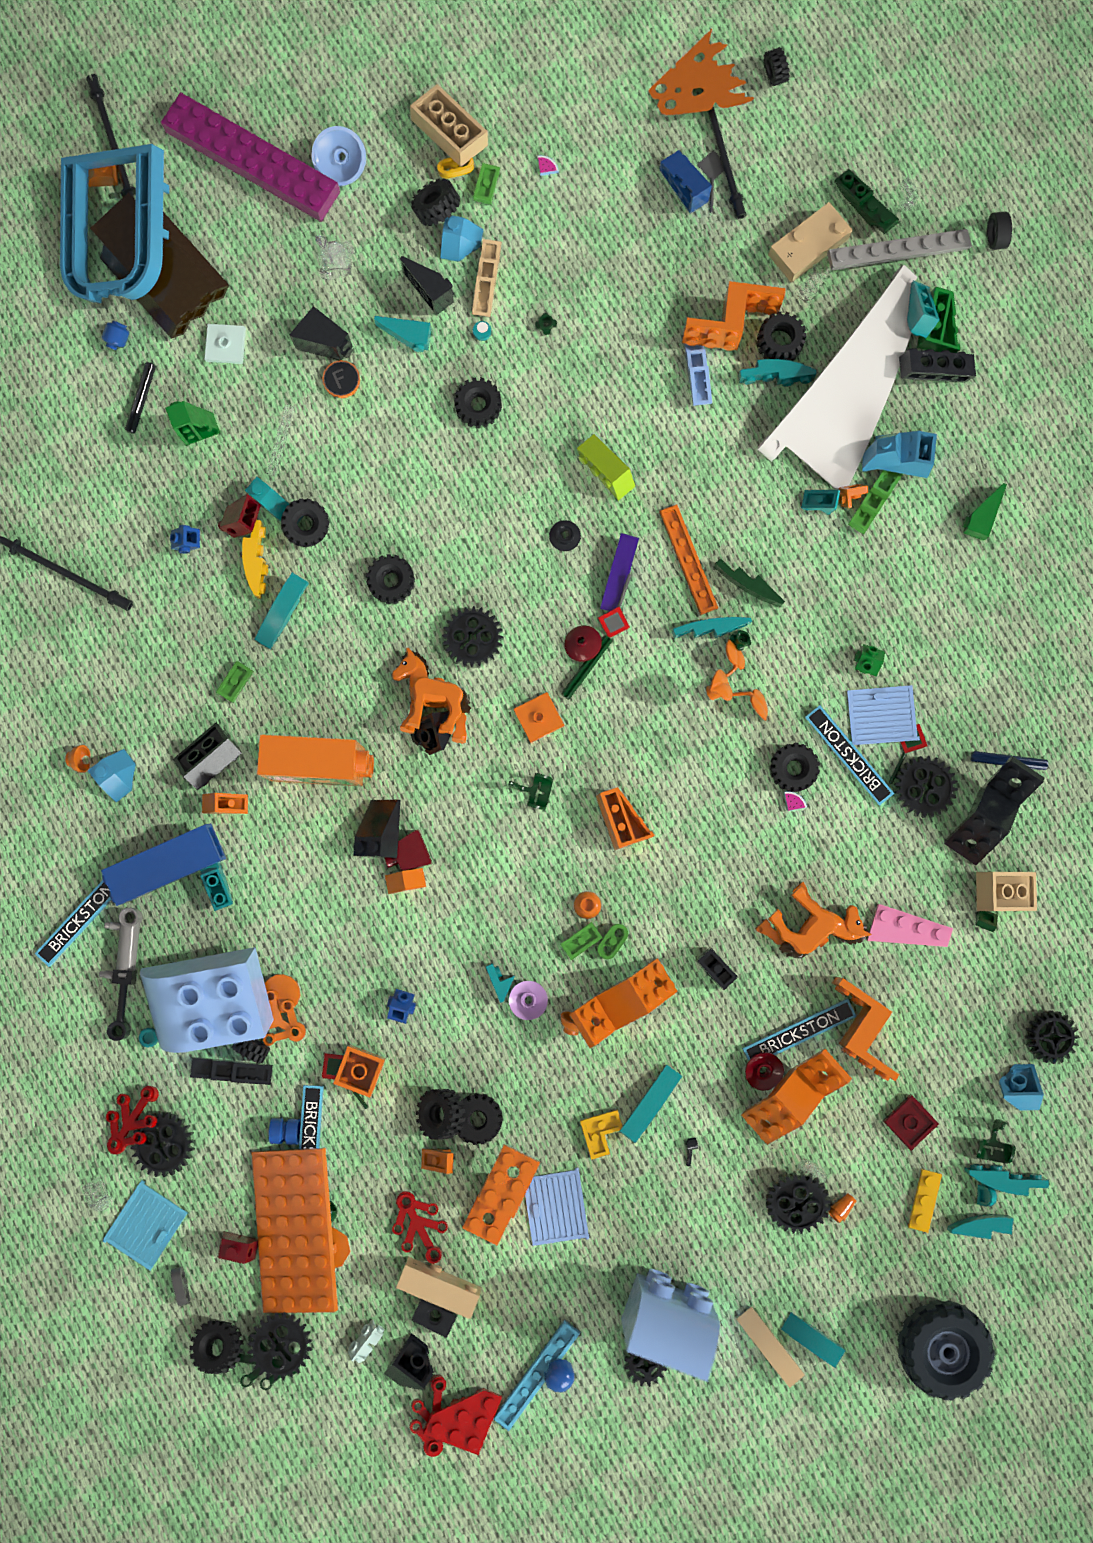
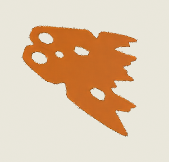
M712 29L676 63V68H670L648 89L652 98L659 100L657 106L662 114L678 115L709 111L714 103H717L721 108L742 105L755 99L754 97H745V93L729 92L738 86L746 84V81L730 76L732 73L731 69L735 64L717 66L718 61L712 60L717 53L728 46V44H722L721 42L709 44ZM703 53L705 58L702 61H694L695 56ZM665 84L667 90L664 93H657L655 90L656 86ZM681 88V92L676 93L675 89ZM695 88H702L704 90L700 95L693 96L691 93ZM668 100L676 101V106L673 109L665 107V103Z

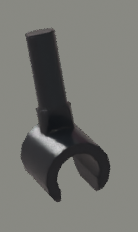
M689 1138L686 1141V1166H691L692 1150L698 1149L696 1138Z

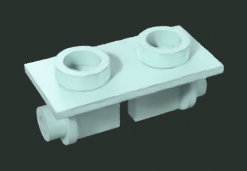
M373 1319L363 1326L360 1336L349 1346L348 1353L352 1362L354 1360L358 1363L365 1361L372 1351V1347L368 1344L371 1343L375 1346L384 1335V1328L380 1325L376 1327Z

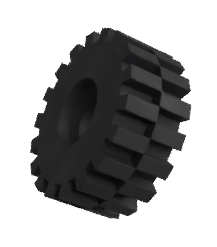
M440 178L436 179V182L430 181L429 185L425 184L423 189H419L417 191L418 194L413 196L414 200H411V208L424 226H432L433 223L438 225L440 221L444 222L445 218H450L452 216L451 213H455L457 211L456 207L460 205V196L450 180H446V178L442 180Z
M475 377L472 378V382L466 380L464 386L462 384L459 386V391L456 390L454 403L457 416L461 418V421L464 424L467 423L469 427L476 426V428H480V426L488 427L489 423L492 425L495 422L494 419H498L499 412L502 409L501 394L497 390V386L495 384L492 385L490 380L485 382L484 378L481 377L480 381H477ZM480 397L485 400L486 404L482 410H474L471 407V402L474 398Z
M302 498L291 502L285 508L281 517V529L290 543L292 542L298 547H312L321 542L329 530V516L325 512V508L319 505L317 501ZM301 516H308L312 520V527L307 531L301 530L297 525V521Z
M386 554L387 557L383 558V556H380L378 561L374 560L372 562V566L369 565V572L366 573V583L375 599L377 598L382 603L386 602V604H398V601L402 600L403 602L407 596L411 595V590L414 589L415 577L411 566L404 558L401 559L398 555L392 557L391 554ZM389 573H394L398 577V583L393 587H388L384 584V577Z
M799 743L787 744L780 748L772 757L770 775L775 780L774 783L780 786L779 788L785 789L788 792H800L809 788L817 780V775L820 773V761H817V754L814 755L811 748L808 749L807 745H799ZM790 761H798L801 764L802 770L800 774L791 775L788 772L787 765Z
M431 1089L420 1097L422 1102L417 1103L419 1111H416V1115H419V1119H416L417 1124L420 1123L421 1126L418 1128L420 1131H424L423 1135L428 1137V1139H450L459 1134L458 1130H462L463 1125L461 1122H465L463 1113H466V1111L462 1109L464 1102L459 1101L460 1095L455 1094L456 1091ZM441 1107L443 1108V1111H444L443 1121H442L441 1118H440V1109H441Z
M475 1093L461 1100L464 1102L462 1109H465L466 1113H463L465 1122H461L463 1128L458 1130V1136L463 1138L464 1142L473 1143L472 1145H483L488 1141H492L497 1136L503 1119L502 1110H500L499 1104L494 1101L495 1099L488 1097L486 1094ZM477 1111L482 1112L486 1119L485 1123L480 1127H476L470 1122V1116Z
M211 1320L208 1321V1324L203 1323L200 1325L202 1329H196L194 1333L197 1336L191 1338V1341L194 1342L193 1346H189V1350H193V1354H190V1359H195L193 1365L199 1367V1371L207 1374H222L229 1372V1369H234L236 1367L234 1362L240 1361L241 1358L238 1355L239 1353L243 1354L244 1350L240 1349V1345H244V1341L239 1340L242 1334L236 1331L238 1328L230 1322ZM220 1339L223 1343V1349L220 1355L215 1356L212 1351L213 1343L215 1340Z

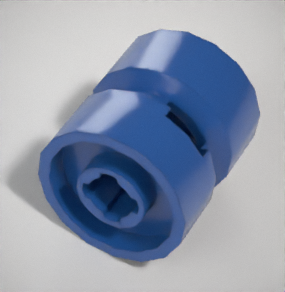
M271 1118L269 1143L282 1144L285 1141L286 1144L298 1145L300 1140V1119H288L284 1122L283 1118Z

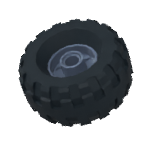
M949 1300L930 1301L927 1305H920L915 1308V1312L904 1320V1326L898 1335V1356L909 1379L927 1395L933 1398H941L944 1401H953L955 1398L964 1399L970 1397V1393L974 1390L979 1391L984 1386L983 1382L986 1377H990L993 1370L991 1367L992 1362L995 1360L993 1339L985 1324L967 1307Z

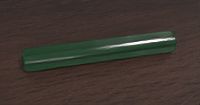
M604 635L602 637L599 653L593 659L582 664L562 691L561 695L568 700L572 697L612 643V639L609 636Z

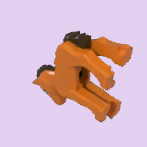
M407 647L405 655L402 656L403 660L392 672V678L396 681L409 678L410 712L408 717L402 722L400 731L412 734L415 728H420L423 706L447 708L449 716L443 724H440L438 733L452 734L453 742L466 743L465 722L467 716L465 713H470L471 709L467 693L456 684L446 682L442 678H428L429 666L426 665V659L418 652L415 653Z
M801 882L791 894L811 914L798 933L792 932L786 927L779 909H776L768 920L764 919L755 928L758 932L771 938L775 944L781 945L779 947L781 953H787V956L797 959L805 957L818 946L823 947L829 941L827 937L830 934L834 935L841 942H847L850 945L861 943L867 939L866 936L872 935L866 930L867 925H863L856 906L849 905L846 908V915L843 920L832 911L820 907L809 896L804 882ZM770 922L774 925L777 931L771 927Z

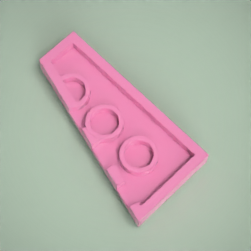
M878 904L869 931L872 935L868 936L866 941L948 947L953 928Z

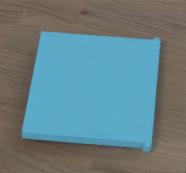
M141 1180L107 1232L103 1242H108L151 1271L188 1212L145 1185V1182Z

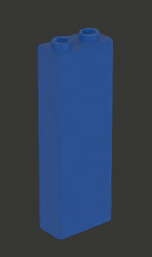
M210 823L101 870L103 874L102 879L110 890L112 902L119 906L226 859V856Z

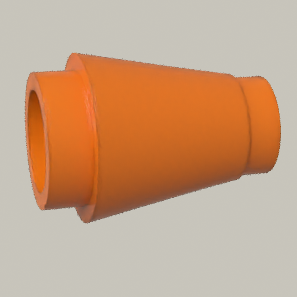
M847 1193L830 1206L828 1214L836 1222L841 1223L842 1220H846L857 1201L852 1195Z

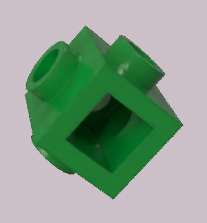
M863 644L861 650L856 651L853 661H856L855 669L861 673H868L877 677L884 663L885 651L879 650L875 646Z

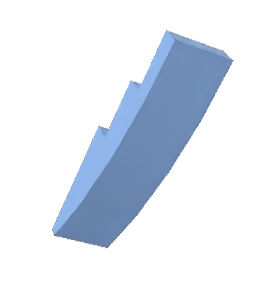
M684 344L693 406L712 404L706 350L704 346Z

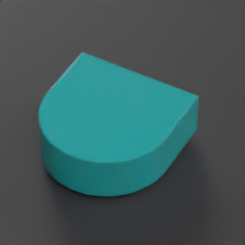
M978 1184L977 1205L985 1207L995 1205L997 1201L995 1189Z

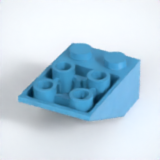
M923 431L901 433V465L881 468L880 470L928 478L934 466L937 434ZM883 435L876 436L875 440Z

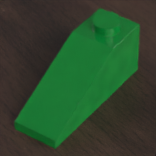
M1003 483L969 517H965L962 527L965 528L963 534L983 541L990 536L1007 484Z

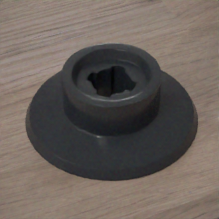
M562 520L551 527L549 539L552 546L557 550L571 551L578 546L581 540V532L575 523ZM567 531L569 536L563 538L561 533Z

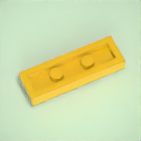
M921 1169L908 1223L909 1228L929 1232L942 1174Z

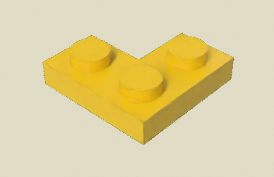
M618 1109L580 1120L591 1160L610 1154L605 1135L619 1131L622 1128Z

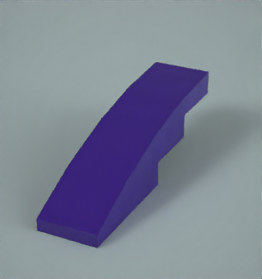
M621 533L600 609L611 611L617 608L627 576L632 567L639 537Z

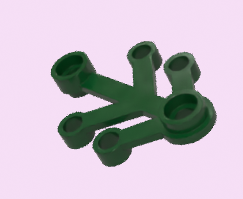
M268 1340V1345H269V1347H271L272 1344H271V1342ZM277 1340V1346L275 1350H281L287 1358V1360L291 1361L292 1358L287 1354L281 1343H279ZM261 1341V1349L264 1351H268L263 1342ZM239 1353L240 1363L256 1364L255 1361L249 1362L253 1355ZM279 1356L280 1359L273 1358L272 1363L275 1367L283 1365L284 1360L281 1356ZM259 1367L250 1374L243 1375L240 1379V1384L245 1388L251 1386L253 1381L260 1376L261 1368ZM271 1375L268 1379L270 1382L268 1388L263 1386L264 1380H267L266 1377L260 1381V1387L263 1390H269L273 1383L276 1382L274 1381V1375ZM245 1377L250 1378V1383L248 1385L244 1384L243 1382Z

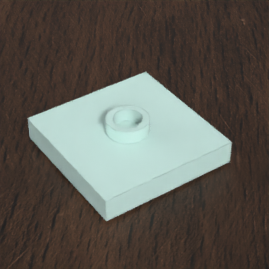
M208 324L205 361L243 364L245 326Z

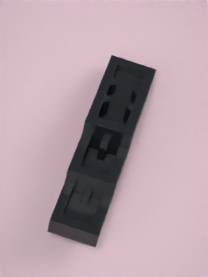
M192 1057L190 1078L271 1085L273 1065Z

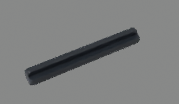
M146 362L125 426V431L128 433H136L156 369L153 363Z

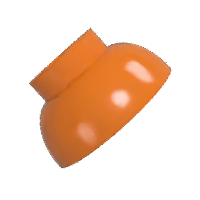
M79 745L67 752L65 756L66 764L77 772H87L90 768V762L84 764L82 758L84 756L90 757L88 747Z
M582 892L575 898L574 910L581 918H594L601 910V900L593 892Z
M562 1012L560 1020L564 1027L563 1031L569 1035H578L579 1030L574 1021L570 1019V1013L572 1012Z

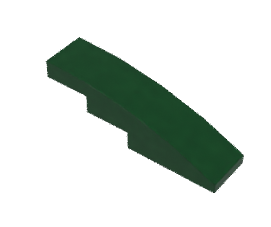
M721 558L715 563L714 568L744 592L777 607H781L785 603L759 575L752 579L740 566L733 571Z

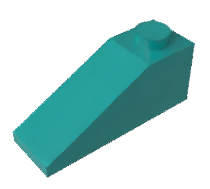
M913 280L910 289L907 322L913 335L927 338L939 322V317L929 286Z
M374 316L377 327L416 352L429 351L431 324L429 322Z
M256 477L246 488L245 492L281 522L282 514L289 503L260 478ZM301 516V517L298 519L297 524L301 521V519H302L304 516Z

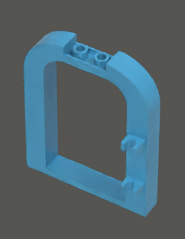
M153 144L61 158L60 271L65 286L73 295L93 303H102V298H108L109 295L135 300L147 294L155 285L162 268L163 238L169 239V231L163 229V192L169 194V185L164 183V150ZM136 162L134 267L131 273L124 279L91 283L87 272L88 169Z

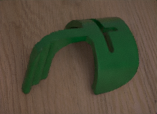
M535 772L531 788L509 781V787L530 793L527 803L528 807L540 810L547 808L553 779L550 776ZM541 782L540 792H544V795L538 794L537 802H535L538 785Z
M995 1119L991 1139H979L977 1159L1006 1164L1013 1161L1016 1146L996 1140L998 1130H1004L1007 1122ZM983 1146L1002 1148L1003 1151L993 1149V1154L991 1155V1149L983 1148Z

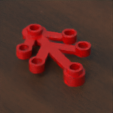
M146 1086L141 1090V1099L131 1114L129 1109L130 1096L127 1094H119L117 1096L116 1102L121 1106L123 1127L119 1132V1113L112 1110L108 1111L106 1120L110 1122L111 1137L107 1142L109 1153L118 1155L125 1150L126 1146L145 1143L146 1135L142 1132L134 1133L133 1137L126 1138L129 1131L144 1127L152 1128L157 1124V1118L153 1115H147L144 1119L136 1121L147 1103L157 1100L159 1091L156 1087ZM122 1097H125L124 1103L121 1101Z
M409 1191L401 1192L396 1199L399 1213L396 1223L392 1226V1232L395 1235L403 1233V1222L406 1213H408L411 1221L406 1239L401 1245L402 1250L406 1253L412 1251L414 1246L413 1239L417 1230L427 1249L426 1260L431 1264L438 1263L442 1257V1251L439 1247L434 1246L425 1227L435 1229L439 1233H445L448 1229L447 1222L444 1220L435 1221L419 1216L415 1209L427 1211L429 1215L434 1216L438 1213V1205L436 1203L428 1204L418 1201ZM403 1198H408L410 1203L408 1205L403 1204ZM435 1206L436 1212H430L429 1207ZM443 1223L445 1224L446 1228L444 1230H440L438 1228V1225ZM396 1225L401 1226L402 1230L400 1232L395 1231L394 1227ZM405 1243L411 1244L409 1250L404 1248ZM431 1251H436L438 1256L433 1258L430 1255Z
M439 1374L434 1375L430 1379V1387L434 1391L432 1412L441 1409L442 1392L447 1386L446 1380ZM438 1382L442 1383L440 1388H436ZM414 1399L411 1402L412 1410L415 1413H419L427 1422L430 1413L424 1407L421 1399ZM416 1403H421L419 1408H414ZM413 1419L409 1424V1428L412 1433L417 1434L423 1440V1449L426 1455L430 1457L438 1456L443 1450V1442L424 1435L421 1422L418 1419ZM415 1423L419 1424L417 1429L412 1428ZM436 1444V1449L431 1450V1445Z

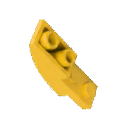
M256 520L251 538L243 537L242 543L245 575L257 599H261L262 594H265L266 583L263 582L264 576L268 575L269 569L266 561L263 558H259V556H263L264 551L261 541L266 536V527H264L261 520Z

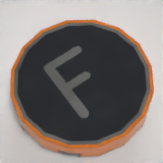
M335 361L325 369L323 384L327 392L332 396L347 398L357 391L360 385V375L356 367L350 362Z

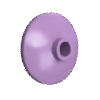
M534 981L520 982L510 993V1008L521 1019H536L547 1008V993L540 984ZM527 996H530L532 998V1002L530 1004H527L525 1002V998Z

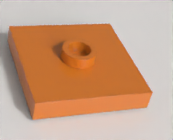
M548 692L513 709L530 743L565 726Z

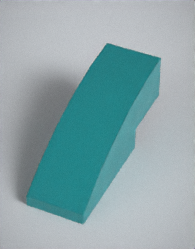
M1002 1214L972 1216L948 1225L947 1230L952 1234L991 1239L992 1232L1012 1235L1014 1218Z
M792 1312L781 1328L791 1338L834 1368H836L846 1351L843 1346Z

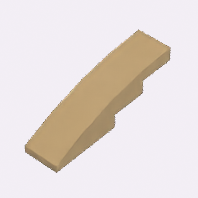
M483 239L472 315L491 317L502 246L501 241Z
M750 1307L736 1319L789 1388L805 1376L753 1307Z

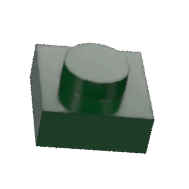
M977 911L975 925L994 933L997 928L998 915L990 911Z

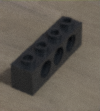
M911 348L899 357L901 379L967 382L976 377L974 354H966L964 351L950 353L948 350L934 352L933 349L918 351L917 348Z

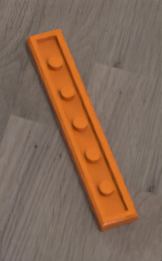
M678 505L660 510V516L700 616L717 610V603Z

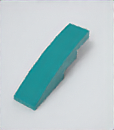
M293 572L290 574L273 602L254 640L271 650L291 619L290 616L299 604L301 595L309 585L306 580Z
M748 617L711 618L674 628L672 634L675 639L692 632L694 638H698L713 632L714 637L718 638L750 625L752 619Z
M665 1065L619 1132L633 1143H636L682 1078V1075L670 1066Z

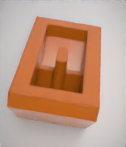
M423 868L385 875L388 894L426 887Z

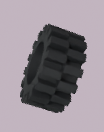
M780 47L765 52L763 56L764 69H766V75L772 86L788 82L790 77L788 73L790 72L789 64L786 61L787 57L784 55V50L782 51Z
M258 1039L233 1043L232 1045L233 1050L241 1054V1056L261 1064L270 1051V1047Z

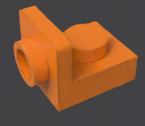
M855 484L838 488L840 491L838 499L840 506L851 508V499L861 498V494L868 493V485Z

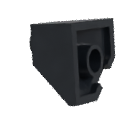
M449 711L431 713L421 717L420 728H415L414 733L411 734L412 742L417 746L421 745L428 755L444 750L451 734L438 732L440 724L447 720Z
M411 1333L384 1374L399 1386L423 1391L434 1374L433 1367L429 1362L428 1345Z

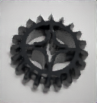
M1049 1010L1048 1014L1042 1011L1041 1017L1038 1015L1034 1016L1037 1022L1029 1021V1024L1033 1027L1026 1028L1030 1035H1025V1039L1031 1040L1026 1045L1027 1047H1033L1030 1053L1036 1054V1059H1042L1045 1063H1048L1050 1060L1051 1064H1056L1057 1061L1063 1063L1064 1058L1070 1059L1069 1052L1076 1053L1073 1046H1079L1075 1039L1080 1037L1079 1035H1074V1033L1079 1029L1072 1027L1075 1022L1073 1020L1068 1021V1015L1062 1016V1013L1059 1011L1054 1013V1011ZM1056 1022L1062 1025L1066 1034H1061L1058 1031ZM1048 1023V1025H1046L1045 1032L1039 1034L1040 1029L1043 1027V1025ZM1052 1034H1054V1035H1056V1036H1060V1037H1055V1039H1052V1040H1050V1039H1048V1038H1045V1037H1050V1035H1052ZM1039 1040L1046 1042L1049 1053L1041 1047ZM1062 1041H1065L1064 1046L1059 1051H1057L1059 1049V1044Z

